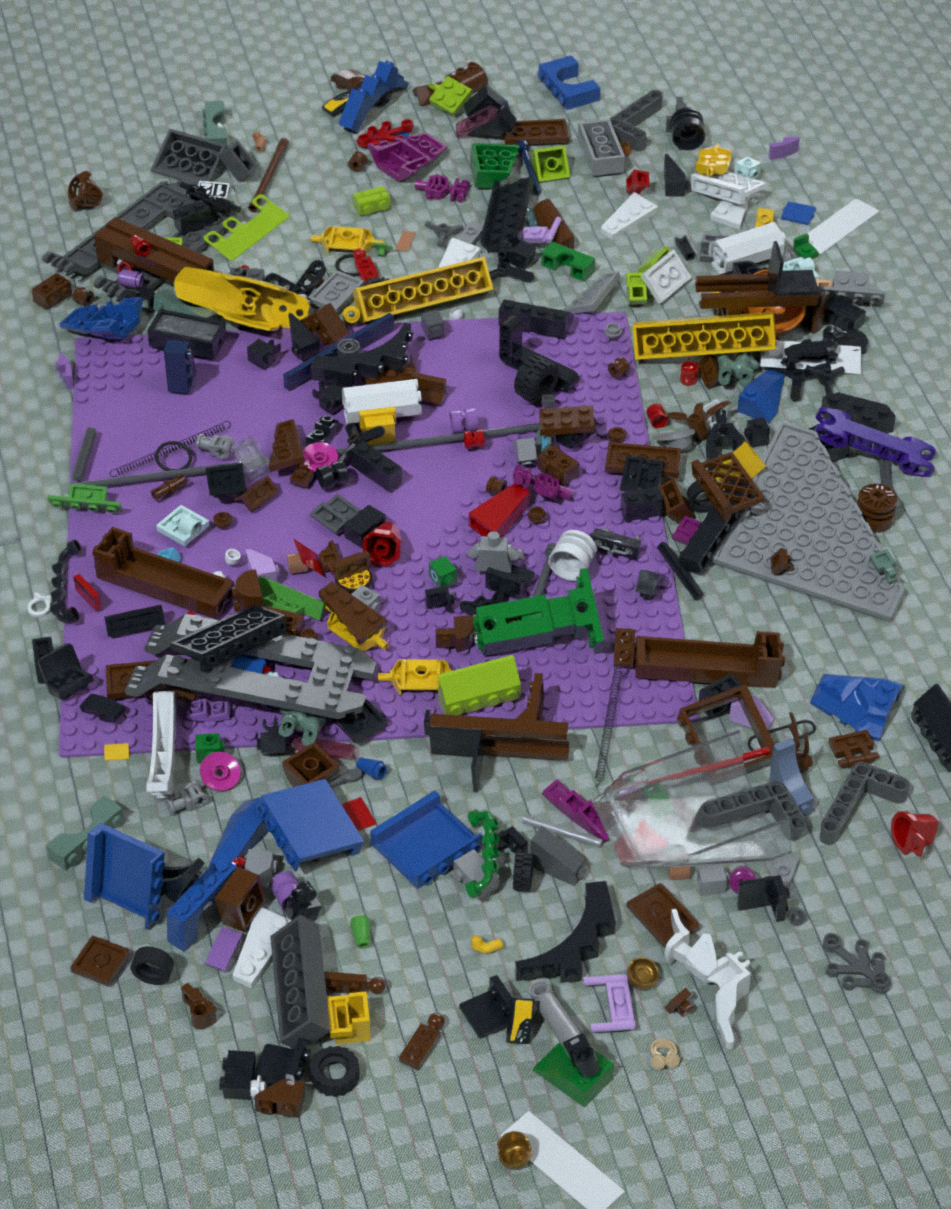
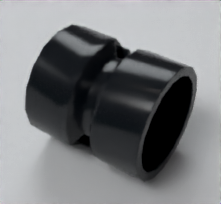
M342 460L333 462L330 466L324 465L316 468L317 480L323 490L332 488L335 484L341 485L349 482L348 471Z

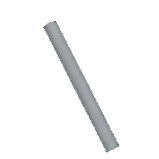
M527 815L523 819L524 824L537 828L542 826L550 832L597 847H601L603 839Z

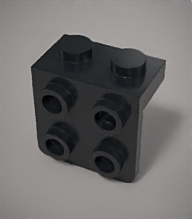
M242 462L205 467L210 496L221 498L229 493L241 495L243 491L247 490Z
M513 564L511 566V573L488 567L485 572V588L493 591H503L506 595L521 599L534 578V571Z
M70 643L38 659V665L49 693L59 699L70 697L71 693L86 688L89 683L94 681L90 673L82 670L74 647Z
M781 875L742 881L738 887L737 908L739 911L771 906L776 922L785 921V913L788 912L787 899L790 898L788 886H784Z
M298 1038L295 1049L266 1044L254 1072L253 1080H257L258 1075H261L262 1082H266V1085L270 1086L282 1079L301 1081L305 1062L309 1061L311 1050L308 1049L307 1039Z

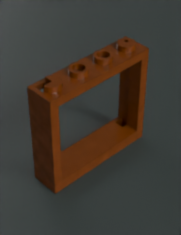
M746 684L684 706L678 712V725L681 728L683 727L686 733V742L692 746L694 759L700 765L708 763L709 760L689 717L735 700H739L760 747L768 746L770 748L769 755L717 774L713 770L703 772L702 776L705 781L708 780L710 786L764 767L772 762L775 744Z

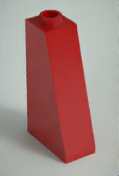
M512 484L470 511L468 526L482 537H488L490 532H497L499 537H503L530 504V490L528 488L524 489L522 484Z

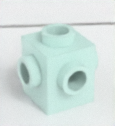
M746 157L736 162L734 174L756 179L759 175L761 163Z

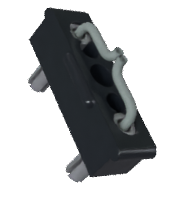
M604 527L602 530L595 528L589 534L595 542L597 549L610 554L635 560L638 559L641 548L639 536L635 535L633 538L612 533L609 532L608 527Z

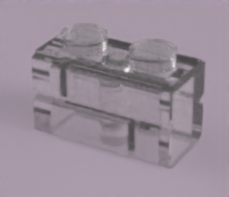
M252 436L232 445V453L238 463L242 462L243 472L249 481L267 474L269 459L266 455H262L259 442L254 441Z

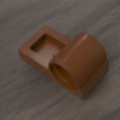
M616 628L613 667L633 668L635 629Z
M189 983L181 987L182 1000L190 1007L193 1027L196 1029H206L217 1022V1009L211 1001H207L198 988H193Z

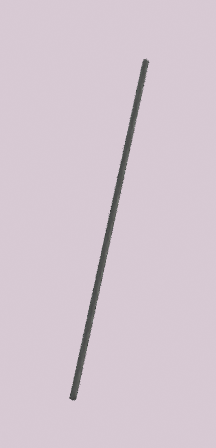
M540 423L483 430L484 437L537 431L540 428ZM464 433L372 444L370 446L378 451L460 441L464 440ZM346 448L336 449L338 456H340ZM263 458L240 462H242L243 468L269 465L271 459ZM232 463L81 482V484L111 486L173 478L180 474H183V476L206 473L205 467Z

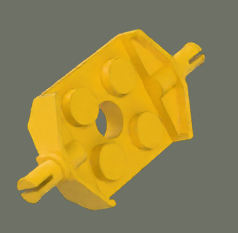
M715 144L713 148L699 150L698 162H695V171L700 175L706 174L707 176L710 175V177L713 174L723 175L729 168L731 150L720 148L719 144H717V147Z
M330 226L327 227L321 236L311 235V242H321L327 253H329V248L353 251L357 248H362L367 253L372 249V244L384 243V240H374L371 231L364 228Z
M325 605L324 608L331 612V610ZM331 612L327 621V628L354 648L363 651L377 645L383 650L389 648L390 644L382 639L385 627L359 645L354 635L347 631L344 623H341L337 619V615Z
M400 659L396 661L390 673H378V681L392 682L399 695H401V690H438V675L450 672L451 669L445 660ZM419 671H424V672H426V673H425V674H418L417 672H419Z

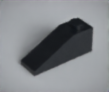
M504 105L474 124L467 135L473 137L509 133L514 129L517 118Z
M665 154V196L685 197V190H688V180H685V173L668 154Z
M289 313L291 350L294 356L304 361L319 354V340L292 313Z

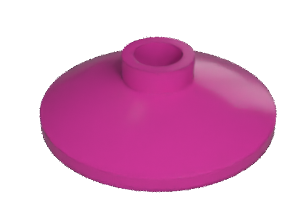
M312 443L303 450L305 458L303 464L308 465V470L316 472L317 467L330 466L331 463L338 461L336 449L328 443Z
M211 753L201 763L200 777L203 783L212 790H229L237 784L240 778L239 763L228 753ZM221 771L223 776H217L216 772Z

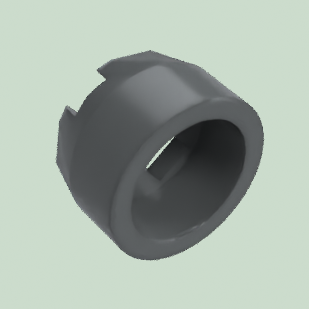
M550 394L542 396L541 404L544 409L555 406V396Z
M793 907L788 912V919L793 925H801L805 922L806 915L803 909ZM795 912H797V915H798V918H799V919H795V917H794V913H795Z

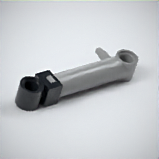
M546 981L533 983L529 988L531 999H535L534 1013L538 1011L541 1013L565 1049L569 1061L573 1067L577 1068L578 1074L581 1077L587 1078L597 1074L600 1067L594 1049L590 1046L584 1034H580L553 994L550 984Z

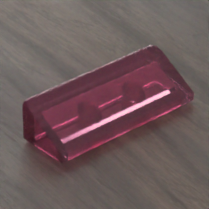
M490 105L456 123L457 138L492 121L498 109Z
M297 735L293 740L291 747L294 750L300 751L307 747L302 743L303 736ZM316 739L315 743L330 757L353 759L355 745Z

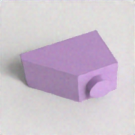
M246 549L248 569H256L258 577L264 576L277 582V576H280L278 565H274L273 559L251 549Z
M752 696L767 729H769L774 721V717L757 697ZM739 700L731 702L729 721L751 728Z

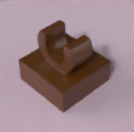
M300 464V467H297L291 476L290 484L308 488L314 478V471L308 470V465Z
M780 548L770 557L771 573L778 575L782 571L789 572L793 568V566L788 565L792 561V557L787 556L786 549Z
M685 987L664 1008L669 1014L677 1009L678 1013L684 1017L693 1008L692 1004L687 1001L691 993Z

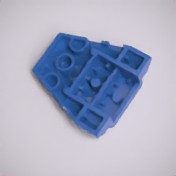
M142 297L125 298L116 305H113L112 301L106 303L107 305L100 306V308L97 307V304L76 308L59 324L61 328L70 331L91 334L106 339L123 340L140 323L138 313L142 311L143 299Z
M823 674L810 700V704L829 716L834 714L840 718L841 724L846 725L848 723L856 728L855 732L867 730L871 739L879 742L885 730L889 712L895 700H899L905 684L886 678Z

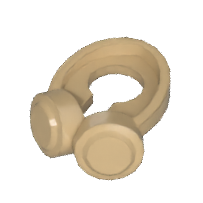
M661 1038L651 1044V1065L654 1069L661 1070L665 1066L674 1069L679 1065L680 1057L677 1055L676 1045L672 1041ZM659 1048H667L669 1052H667L665 1057L657 1050Z

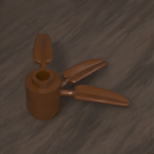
M723 401L707 410L705 417L703 415V403H698L695 405L694 413L687 417L686 413L671 412L667 414V418L679 421L686 420L689 429L695 430L692 436L697 440H702L709 435L706 419L713 416L715 411L731 404V402Z
M789 712L792 725H789L788 728L796 743L795 753L799 771H808L813 763L812 755H809L808 734L803 732L805 748L804 751H800V739L796 720L793 713Z

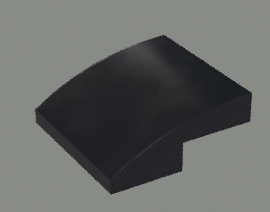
M626 456L620 490L632 492L657 487L660 493L659 486L662 483L665 467L664 461L646 460L644 457Z

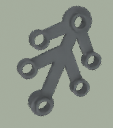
M828 933L824 936V949L829 953L835 952L850 964L838 965L836 963H829L826 968V974L829 977H837L839 973L862 974L866 977L854 978L853 976H845L842 982V987L845 990L851 991L855 987H870L875 992L884 993L890 989L891 980L884 973L883 968L884 954L881 952L872 954L871 963L875 966L874 973L868 968L867 951L869 944L866 940L859 939L856 941L857 959L840 946L841 938L837 934Z

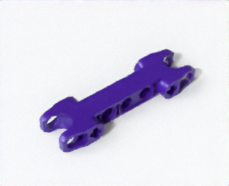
M819 408L815 418L820 424H817L814 431L817 432L819 440L836 448H844L848 445L898 463L901 471L911 475L930 477L933 473L935 466L929 460L933 459L936 449L932 445L911 436L900 439L851 421L848 413L838 409ZM827 413L830 415V418L822 417L821 414ZM824 430L828 433L823 435L820 434L818 431ZM929 450L931 453L924 454L922 453V451ZM920 466L927 467L929 470H928V471H922V470H920L919 467H920Z

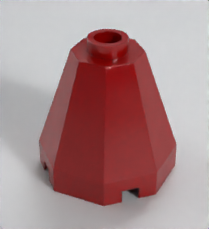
M385 522L364 537L363 552L368 551L370 562L373 565L389 567L395 560L400 559L402 541L399 528L392 522Z

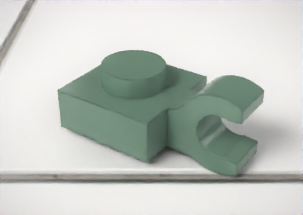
M888 549L871 554L870 561L877 572L884 571L888 583L896 581L894 576L897 575L894 569L896 562Z

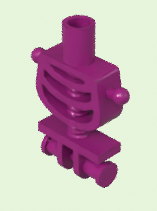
M435 174L430 175L428 181L416 179L414 188L424 190L425 197L428 200H441L449 192L450 202H453L455 197L458 202H463L467 196L470 182L463 180L460 184L459 178H456L453 186H449V180L446 176Z
M520 465L515 467L513 481L516 485L523 484V488L527 489L530 483L533 484L534 491L542 496L555 499L556 495L567 500L570 498L572 489L559 485L558 479L544 473H539L535 478L531 476V468L524 470Z

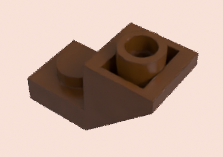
M177 686L160 690L175 691L178 694L176 698L186 703L188 700L193 701L196 693L191 690ZM153 693L150 694L149 698L153 699Z

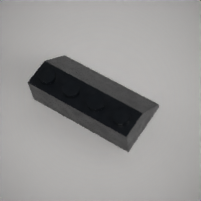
M503 299L499 308L498 326L503 324L511 315H515L521 319L523 331L565 339L574 314L568 311Z
M937 683L914 702L911 718L919 726L922 736L928 740L931 750L935 751L939 757L940 764L949 773L951 772V702Z

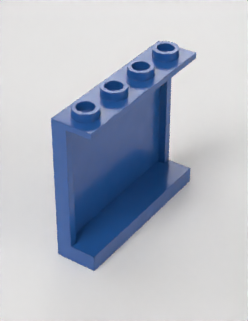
M326 779L264 794L260 797L256 808L257 813L264 820L267 830L273 835L277 846L282 850L287 863L291 865L294 872L298 870L301 862L345 850H348L351 856L359 854L364 840Z
M435 790L370 831L371 845L417 889L428 885L439 875L445 874L454 866V860L473 849L478 852L482 848V834L479 833L475 836L440 804V794Z
M99 823L88 833L84 900L91 903L99 896L144 917L145 929H149L161 917L160 903L162 901L161 891L164 883L165 852Z

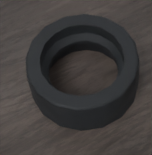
M695 481L687 490L690 506L694 511L707 513L712 509L713 504L708 498L704 500L696 499L704 491Z
M145 946L135 952L130 969L132 974L142 982L161 985L169 981L174 968V961L162 949ZM146 963L155 965V966H157L158 968L151 967V966L147 965Z

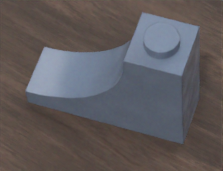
M790 738L773 747L769 782H782L789 790L803 815L806 816L813 810L814 797L803 781L796 760V743Z

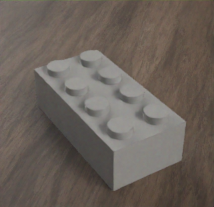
M610 119L580 122L578 124V140L592 176L623 173L625 156Z

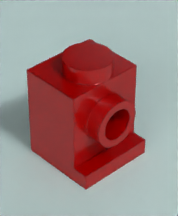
M634 169L626 178V192L628 194L635 192L639 195L646 187L649 188L650 186L649 172Z

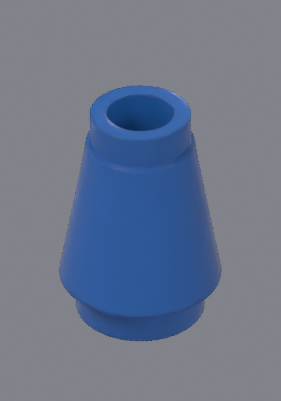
M363 757L357 761L356 767L374 780L383 779L387 773V765L383 761Z

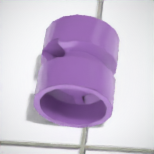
M475 408L465 409L464 412L460 410L449 412L452 434L463 433L464 430L471 432L478 430V417Z
M290 871L277 874L271 879L269 884L283 911H285L292 890L296 889L299 884L295 875Z

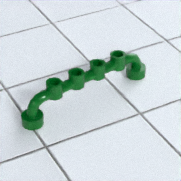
M477 809L468 812V820L474 828L483 825L485 835L482 836V841L485 845L482 850L484 864L481 865L484 877L480 882L472 880L465 884L467 894L471 899L481 896V890L489 885L492 874L499 871L498 864L494 860V858L499 857L498 849L494 845L499 843V837L494 831L499 829V822L490 812H479Z

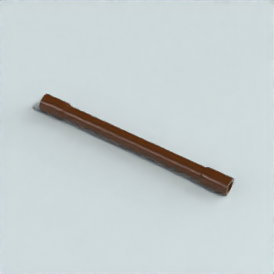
M286 138L280 139L273 158L252 200L260 194H265L281 157L288 147L289 141ZM262 198L257 199L258 205L261 204ZM251 200L248 209L250 212L255 213L258 207Z

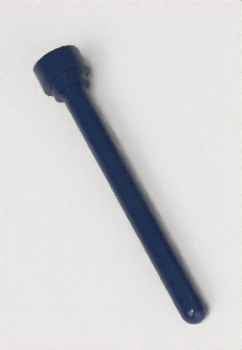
M520 140L516 143V145H520L518 153L522 155L528 174L533 180L534 192L536 195H539L541 189L528 154L530 149L528 142Z

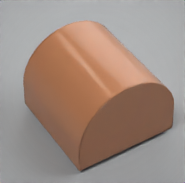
M299 553L287 554L289 574L308 571V566L301 562Z
M671 857L667 859L669 880L690 879L689 857Z

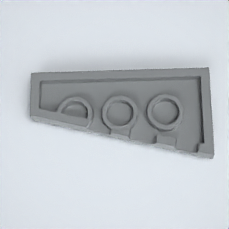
M619 271L604 273L592 284L591 288L582 292L583 296L581 298H575L572 301L573 305L571 307L566 306L563 310L572 314L596 311L600 303L603 302V299L621 278Z

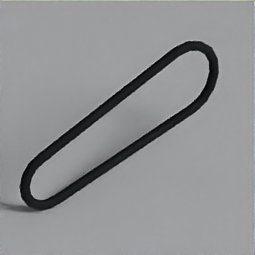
M801 720L796 722L797 725L801 723H809L813 726V730L807 733L808 736L813 734L816 730L815 724L810 720ZM792 723L769 730L768 732L772 733L775 731L788 728V726L792 725ZM755 735L750 737L748 740L747 745L751 751L754 750L751 747V741L752 739L756 738Z

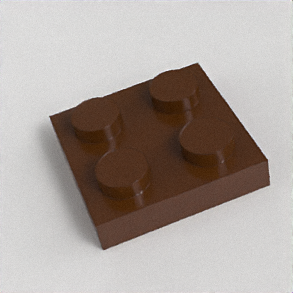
M92 935L70 966L71 972L109 987L129 958L130 950Z

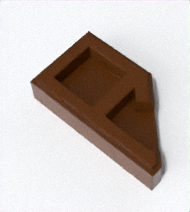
M330 540L325 550L323 549L319 553V560L324 572L329 571L327 568L328 563L340 559L333 540Z

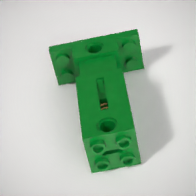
M588 568L580 569L579 576H576V589L568 590V596L546 599L545 594L476 607V614L473 615L474 631L478 632V650H482L483 656L550 644L555 637L574 634L575 639L589 636V648H593L594 654L602 653L604 638Z

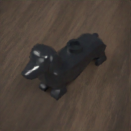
M828 325L823 330V340L812 342L810 339H806L799 344H793L785 348L784 358L780 363L786 364V371L796 369V365L793 363L799 361L820 362L825 359L826 363L835 364L836 358H838V353L835 352L838 347L836 339L843 338L846 335V331L838 330L834 325Z

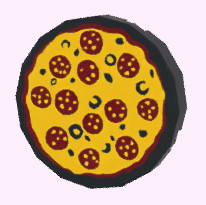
M368 569L341 580H335V583L352 594L361 585L367 588L372 586V573Z

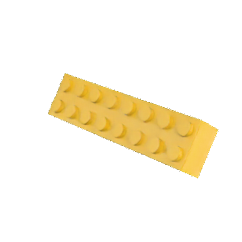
M484 256L359 287L352 290L355 305L360 311V323L363 324L375 321L389 312L395 316L487 293L493 290V285Z
M774 312L634 322L632 325L635 360L776 350L777 347Z

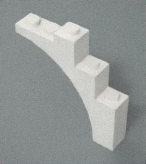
M155 691L153 693L152 757L146 787L147 792H151V795H156V798L169 797L168 795L173 793L174 741L176 740L175 691Z

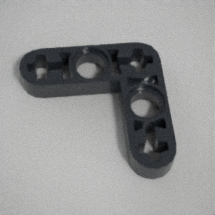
M315 260L309 265L296 284L276 273L268 274L265 277V282L270 283L276 280L279 286L289 285L288 291L296 294H306L308 298L325 275L327 268L321 260ZM307 279H312L309 285H304Z

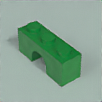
M551 242L541 252L542 266L555 271L561 266H570V277L585 282L595 272L594 257L555 242Z

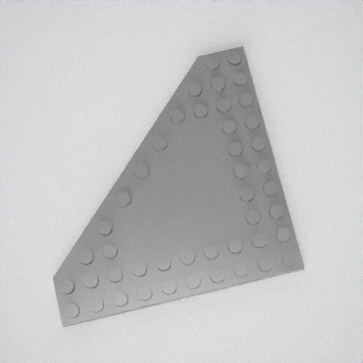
M781 421L762 459L766 466L752 479L764 496L765 501L750 506L745 510L712 559V563L891 622L904 594V586L899 582L896 575H894L896 581L888 583L884 571L878 573L871 563L870 555L883 549L874 538L873 531L869 524L865 522L860 508L852 499L847 485L843 483L838 469L830 460V455L825 446L821 444L817 432ZM780 548L787 550V556L792 557V561L788 565L793 566V568L789 572L782 571L776 575L771 573L770 557Z

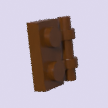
M867 730L829 738L828 744L835 758L844 757V759L838 760L840 768L846 766L851 768L858 762L869 764L873 760L879 759L877 752H869V750H873L874 743ZM861 753V755L854 757L852 754Z

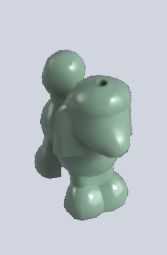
M751 352L738 354L735 361L730 360L728 353L719 354L717 358L719 364L718 381L722 385H727L730 381V375H732L736 379H740L742 387H746L752 382L753 370H757L760 365L754 359V355Z
M280 708V712L284 716L281 719L278 732L281 736L288 737L293 731H303L302 743L308 746L316 741L321 727L326 723V717L315 714L313 717H309L305 712Z

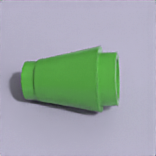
M365 915L355 916L351 919L349 926L357 946L360 949L368 948L370 946L371 922Z

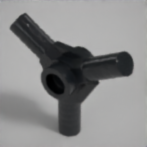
M807 364L804 371L815 375L819 383L824 385L826 395L833 394L831 387L837 375L844 373L845 369L843 366H840L834 370L828 368L818 370Z

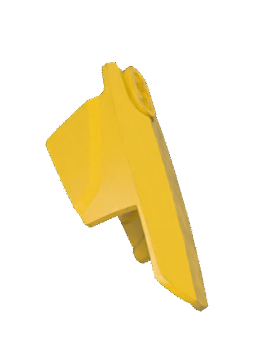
M184 267L174 280L177 298L211 309L216 314L222 315L226 320L267 331H276L280 327L289 328L288 314L292 313L300 321L308 315L310 307L307 298L288 291L287 288L243 276ZM285 305L287 310L281 311L280 306ZM299 309L302 310L303 315H297L296 311Z

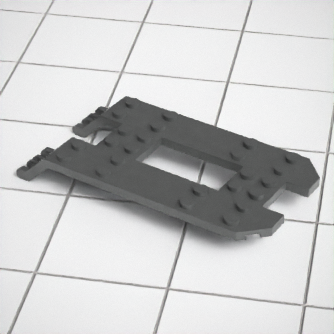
M184 179L177 180V183L169 184L168 181H162L115 217L147 230L165 215L173 218V210L196 202V200L190 199L189 194L186 196V189L180 187L182 181L188 184L193 183ZM210 207V225L183 235L178 231L170 238L182 237L184 247L199 253L209 245L203 237L210 231H216L222 235L228 230L222 225V222L229 217L237 219V213L233 210L230 213L227 210L224 212L218 211ZM233 220L227 222L229 228L236 224ZM96 232L64 256L48 251L42 257L43 262L47 264L51 262V266L59 270L63 269L67 274L75 271L89 275L100 265L118 274L117 261L114 268L98 262L94 239ZM214 234L209 235L208 237L209 241L211 242L218 238V236ZM133 265V271L144 275V283L141 288L135 289L120 286L117 279L113 281L101 276L94 281L93 286L98 289L102 287L104 292H108L110 295L115 294L116 298L122 300L124 297H141L138 294L139 291L146 287L153 290L165 278Z
M184 614L165 626L155 625L144 650L147 653L157 655L169 648L172 642L219 620L204 618L200 615ZM283 634L243 654L313 668L308 683L231 668L235 658L202 672L200 671V661H196L194 658L187 659L181 656L165 655L147 667L136 666L125 688V693L138 697L162 683L341 719L347 713L353 712L358 714L362 712L366 695L349 692L348 689L353 676L372 680L376 669V662L361 649L354 648L353 646H343L318 641L314 638Z

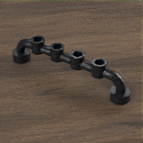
M76 539L67 543V547L58 557V562L52 565V570L57 576L51 579L53 586L57 589L51 592V597L56 603L50 606V610L60 622L68 621L70 624L80 619L77 609L75 607L66 609L64 598L67 597L64 589L65 584H67L65 571L68 570L65 562L69 554L75 556L82 552L81 545Z

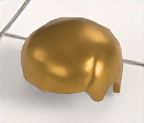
M646 957L634 958L626 970L628 982L638 990L650 989L659 979L658 967L652 960Z
M511 1131L505 1133L497 1142L498 1158L503 1166L508 1169L524 1167L532 1157L531 1144L522 1132Z

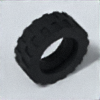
M328 1046V1048L321 1049L311 1059L310 1078L313 1087L319 1093H323L328 1097L344 1096L346 1093H350L357 1086V1081L360 1078L357 1056L355 1057L354 1053L349 1051L348 1048L340 1046ZM339 1063L345 1067L346 1073L342 1078L328 1079L324 1075L325 1067L329 1064Z

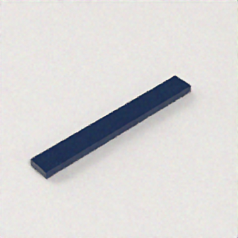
M389 312L345 339L357 340L360 348L394 329V315ZM338 343L317 355L338 356ZM315 356L283 374L284 388L290 390L311 377V364Z

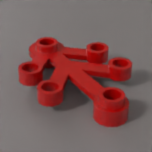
M404 119L401 121V126L392 129L390 121H384L378 132L376 126H369L366 134L358 136L357 145L367 148L370 143L379 145L380 141L378 140H386L387 143L394 141L395 138H402L404 140V136H394V134L400 132L411 133L414 129L413 120Z

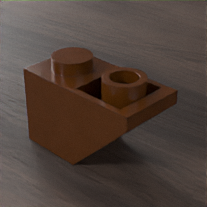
M285 1079L278 1081L255 1095V1110L263 1114H277L288 1118H300L306 1095L305 1082Z

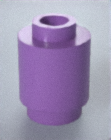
M123 269L118 273L117 280L120 286L137 289L143 286L144 275L137 271Z

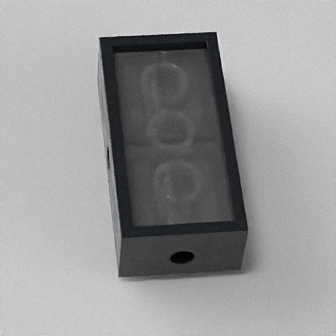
M164 309L159 310L147 330L150 347L165 349L168 340L189 342L193 356L212 360L216 358L227 339L225 322Z

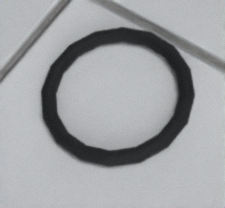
M353 254L343 255L336 261L335 267L337 271L353 277L359 276L358 272L347 273L339 268L341 260L353 257Z
M168 441L162 443L157 448L155 461L165 471L178 470L167 468L161 464L159 452L165 446L178 445L187 451L189 460L185 466L179 469L188 468L192 462V453L184 443Z

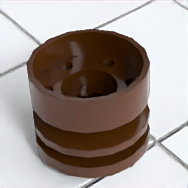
M868 484L862 487L858 495L857 505L873 533L885 532L894 523L897 494L891 487L884 484Z

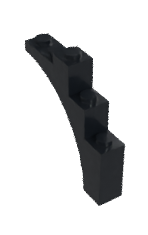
M404 323L392 339L370 351L348 356L316 355L311 364V380L352 387L359 376L378 379L380 373L384 372V368L403 372L405 366L409 365L410 362L408 346L409 342H412L414 335L413 331H411V324Z
M198 857L195 861L185 866H165L163 869L164 883L161 895H165L175 903L203 873L200 868L205 862Z
M606 881L585 883V910L579 924L561 944L548 952L533 958L515 961L516 981H529L559 976L560 983H573L582 980L581 959H591L599 955L597 936L615 934L616 920Z

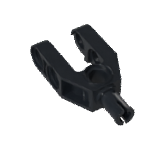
M723 409L722 414L720 410L715 411L716 424L713 425L705 447L707 461L718 457L715 446L725 447L730 445L734 452L744 443L743 437L733 423H727L726 411ZM708 467L710 471L716 469V467Z

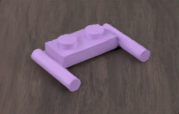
M556 217L550 230L548 227H523L521 240L527 243L546 242L550 244L562 219Z
M627 974L583 977L584 986L606 984L611 1022L590 1024L591 1033L635 1029Z

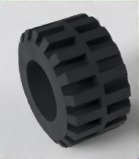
M539 355L529 357L517 372L514 381L515 393L534 404H540L542 396L551 394L557 384L559 377L557 365Z

